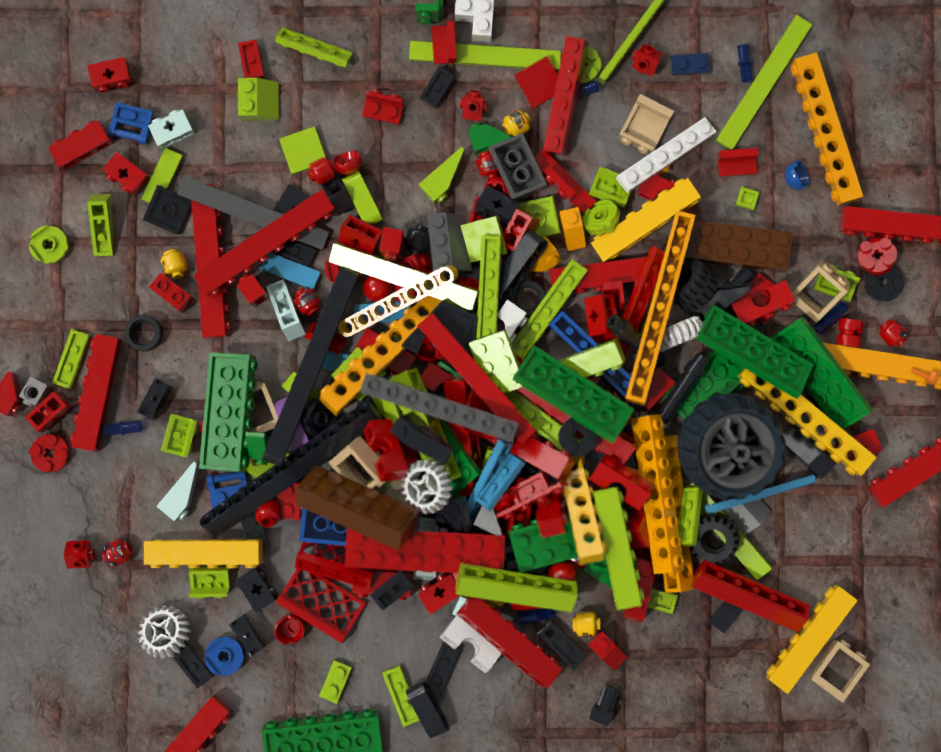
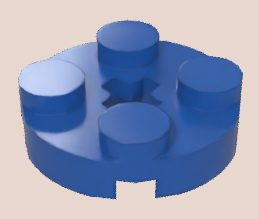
M230 636L218 637L211 641L205 653L206 666L212 673L227 676L235 673L241 667L245 658L242 645ZM221 651L229 653L228 661L220 659Z

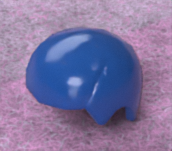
M797 160L788 164L784 173L788 186L796 191L806 188L809 185V179L802 161Z

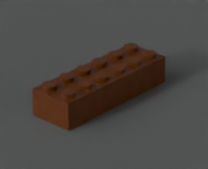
M694 220L684 261L697 259L706 264L739 268L744 266L747 269L785 273L789 270L793 232Z
M318 465L314 467L296 488L295 505L400 551L418 528L419 509Z

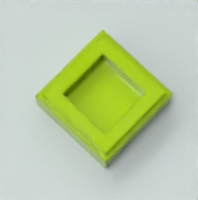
M741 186L735 206L754 211L760 192Z

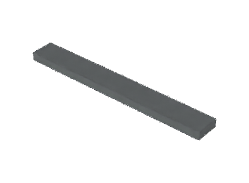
M185 176L177 193L179 196L263 228L284 215ZM317 227L310 231L305 229L300 232L301 237L297 241L322 250L329 232Z

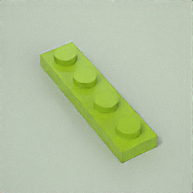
M283 27L275 38V42L284 47H290L303 54H309L320 60H326L345 68L353 55V52Z

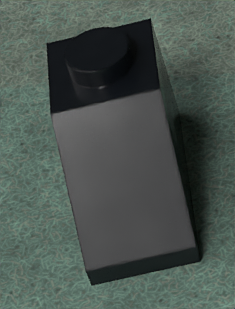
M335 173V178L332 181L322 185L338 216L349 212L355 207L337 173Z

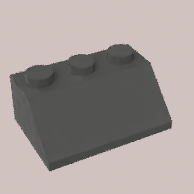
M523 133L488 147L512 200L526 198L538 193L547 185Z
M447 212L427 214L433 272L447 265L454 266L458 273L472 272L471 262L460 226L466 224L465 216ZM444 271V275L450 274L449 271Z

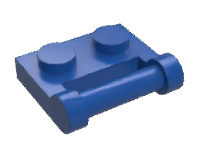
M116 102L108 136L139 141L140 144L146 145L150 131L148 125L152 123L154 112ZM118 123L140 128L142 132L138 134L118 129Z
M231 472L215 476L213 474L206 475L212 509L248 484L246 472ZM235 479H240L241 481L240 485L218 489L215 487V483Z

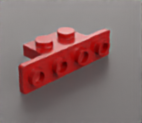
M541 149L534 156L545 182L549 186L553 185L558 190L557 193L561 198L567 199L575 208L578 207L581 214H585L596 203V200L547 152Z
M540 472L511 487L516 505L496 514L497 518H505V520L511 519L516 516V512L520 510L521 512L527 511L532 508V504L536 502L538 504L548 500V496L552 494L556 496L565 492L564 488L568 487L569 483L559 482L550 486L545 472Z

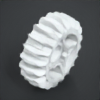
M694 316L665 328L659 351L668 350L695 338L703 324L700 317Z
M420 460L417 464L413 463L410 465L411 468H408L407 475L403 477L405 483L400 485L405 487V491L401 493L407 495L405 501H411L410 506L416 507L425 514L429 513V511L434 513L437 510L443 509V505L449 503L447 498L452 496L448 491L454 488L449 486V483L453 480L447 478L449 472H443L444 466H438V462H431V460ZM422 471L427 472L422 479H418V476ZM431 495H437L432 502L427 501Z
M162 605V608L155 607V613L148 611L149 617H143L145 623L139 624L143 628L138 632L142 636L139 639L143 643L141 647L147 650L146 652L149 655H153L156 658L174 657V652L180 653V646L186 647L183 643L184 640H190L186 636L187 633L191 632L190 629L186 628L190 625L188 621H185L186 615L182 614L181 610L175 609L173 606L168 608L166 605ZM168 618L167 620L165 619L162 623L158 624V622L162 619ZM160 628L166 630L165 633H167L168 636L163 634L164 631H162ZM171 640V642L167 645L160 647L162 644L164 645L166 641Z

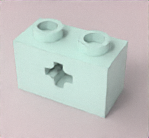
M183 109L174 110L169 113V116L163 119L161 117L152 121V124L148 125L157 146L161 150L195 134ZM170 125H173V127H172L173 130H172V131H169V129H170L169 126H170Z

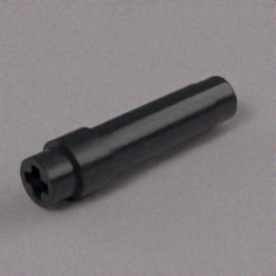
M616 314L612 315L606 324L611 333L638 353L642 335L625 318H621ZM660 351L655 368L662 367L666 362V356Z
M696 353L694 358L689 360L683 369L684 372L660 406L656 415H661L663 424L668 425L696 382L705 373V368L710 361L703 355Z

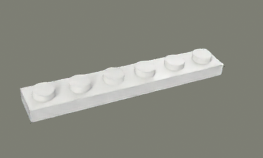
M704 117L617 175L616 180L629 193L714 136L717 131Z

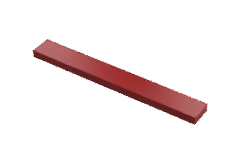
M433 313L417 325L496 416L518 423L514 436L521 444L536 432L533 426Z

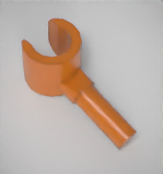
M916 368L911 369V372L921 376L929 384H934L940 378L934 371L926 374Z

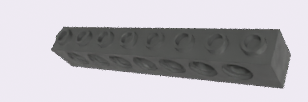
M368 373L365 374L360 389L361 393L509 442L513 441L518 426L516 422Z

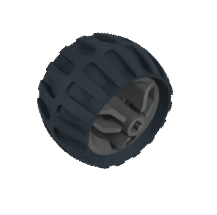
M719 394L709 397L705 402L698 403L693 408L694 411L688 417H685L681 433L678 434V456L685 474L700 490L720 499L734 498V500L746 498L748 494L754 496L762 492L763 487L767 484H772L776 479L775 475L778 469H782L784 463L783 452L786 450V441L778 419L763 403L742 394ZM752 441V445L743 444ZM710 448H720L710 452Z

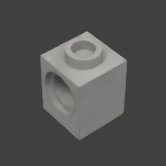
M30 376L19 397L24 399V404L33 408L34 405L38 406L45 400L52 386L36 377ZM34 388L38 390L36 398L31 396V391Z

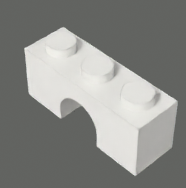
M507 300L499 311L498 317L504 321L505 330L512 343L517 336L514 332L518 326L522 328L528 318L525 317L527 315L525 311Z
M457 616L439 637L453 649H456L463 641L470 642L475 648V654L470 662L484 673L491 669L502 654Z

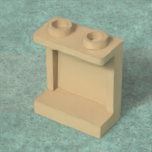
M640 94L618 139L626 146L632 145L638 148L637 151L644 155L650 154L654 151L674 111Z

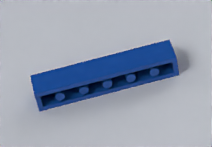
M563 311L548 325L575 353L598 346ZM622 367L611 371V368L604 370V374L600 375V377L626 401L631 376ZM626 401L630 406H632V405L635 404V403Z

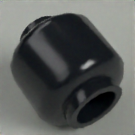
M417 224L416 227H409L404 240L405 245H407L406 249L415 253L426 251L430 243L428 227Z

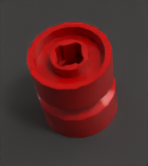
M839 319L838 330L840 334L836 337L835 345L861 349L862 338L860 334L863 333L864 322L855 319Z

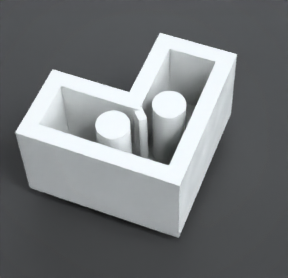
M456 0L455 21L473 22L472 41L491 42L494 0Z

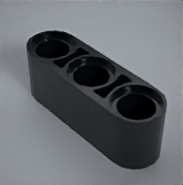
M422 681L407 688V698L427 735L430 738H434L449 731V724L427 683Z

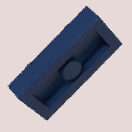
M709 53L671 55L670 57L671 76L710 73Z

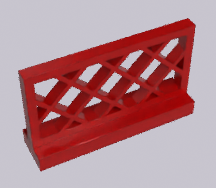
M302 543L300 551H298L296 556L295 568L368 590L370 589L376 569L371 568V571L368 572L361 568L344 567L341 560L345 559V554L338 556L335 550L341 547L345 549V546L326 544L328 548L320 551L317 547L319 543ZM312 546L316 551L312 555L304 553L305 549ZM331 552L334 559H325L323 555Z
M297 568L275 603L342 644L366 603L318 574L308 572L310 581L299 583L297 575L301 569ZM311 575L315 576L318 579L312 580ZM323 581L327 591L315 593L313 582ZM311 583L313 594L302 596L300 585ZM298 586L300 597L291 599L286 596L289 588ZM330 592H341L343 601L332 603ZM328 593L330 604L318 606L316 596ZM344 595H346L347 597H349V598H351V599L345 600V596H344ZM314 596L316 607L311 609L304 607L303 599ZM355 601L360 604V607L356 612L348 613L346 602ZM344 603L346 614L335 617L333 606ZM331 606L333 617L328 619L322 618L319 609ZM313 610H317V611H318V615H317L316 613L312 612V611H313ZM347 616L349 625L344 631L337 627L336 619ZM334 620L335 625L330 623L329 621Z

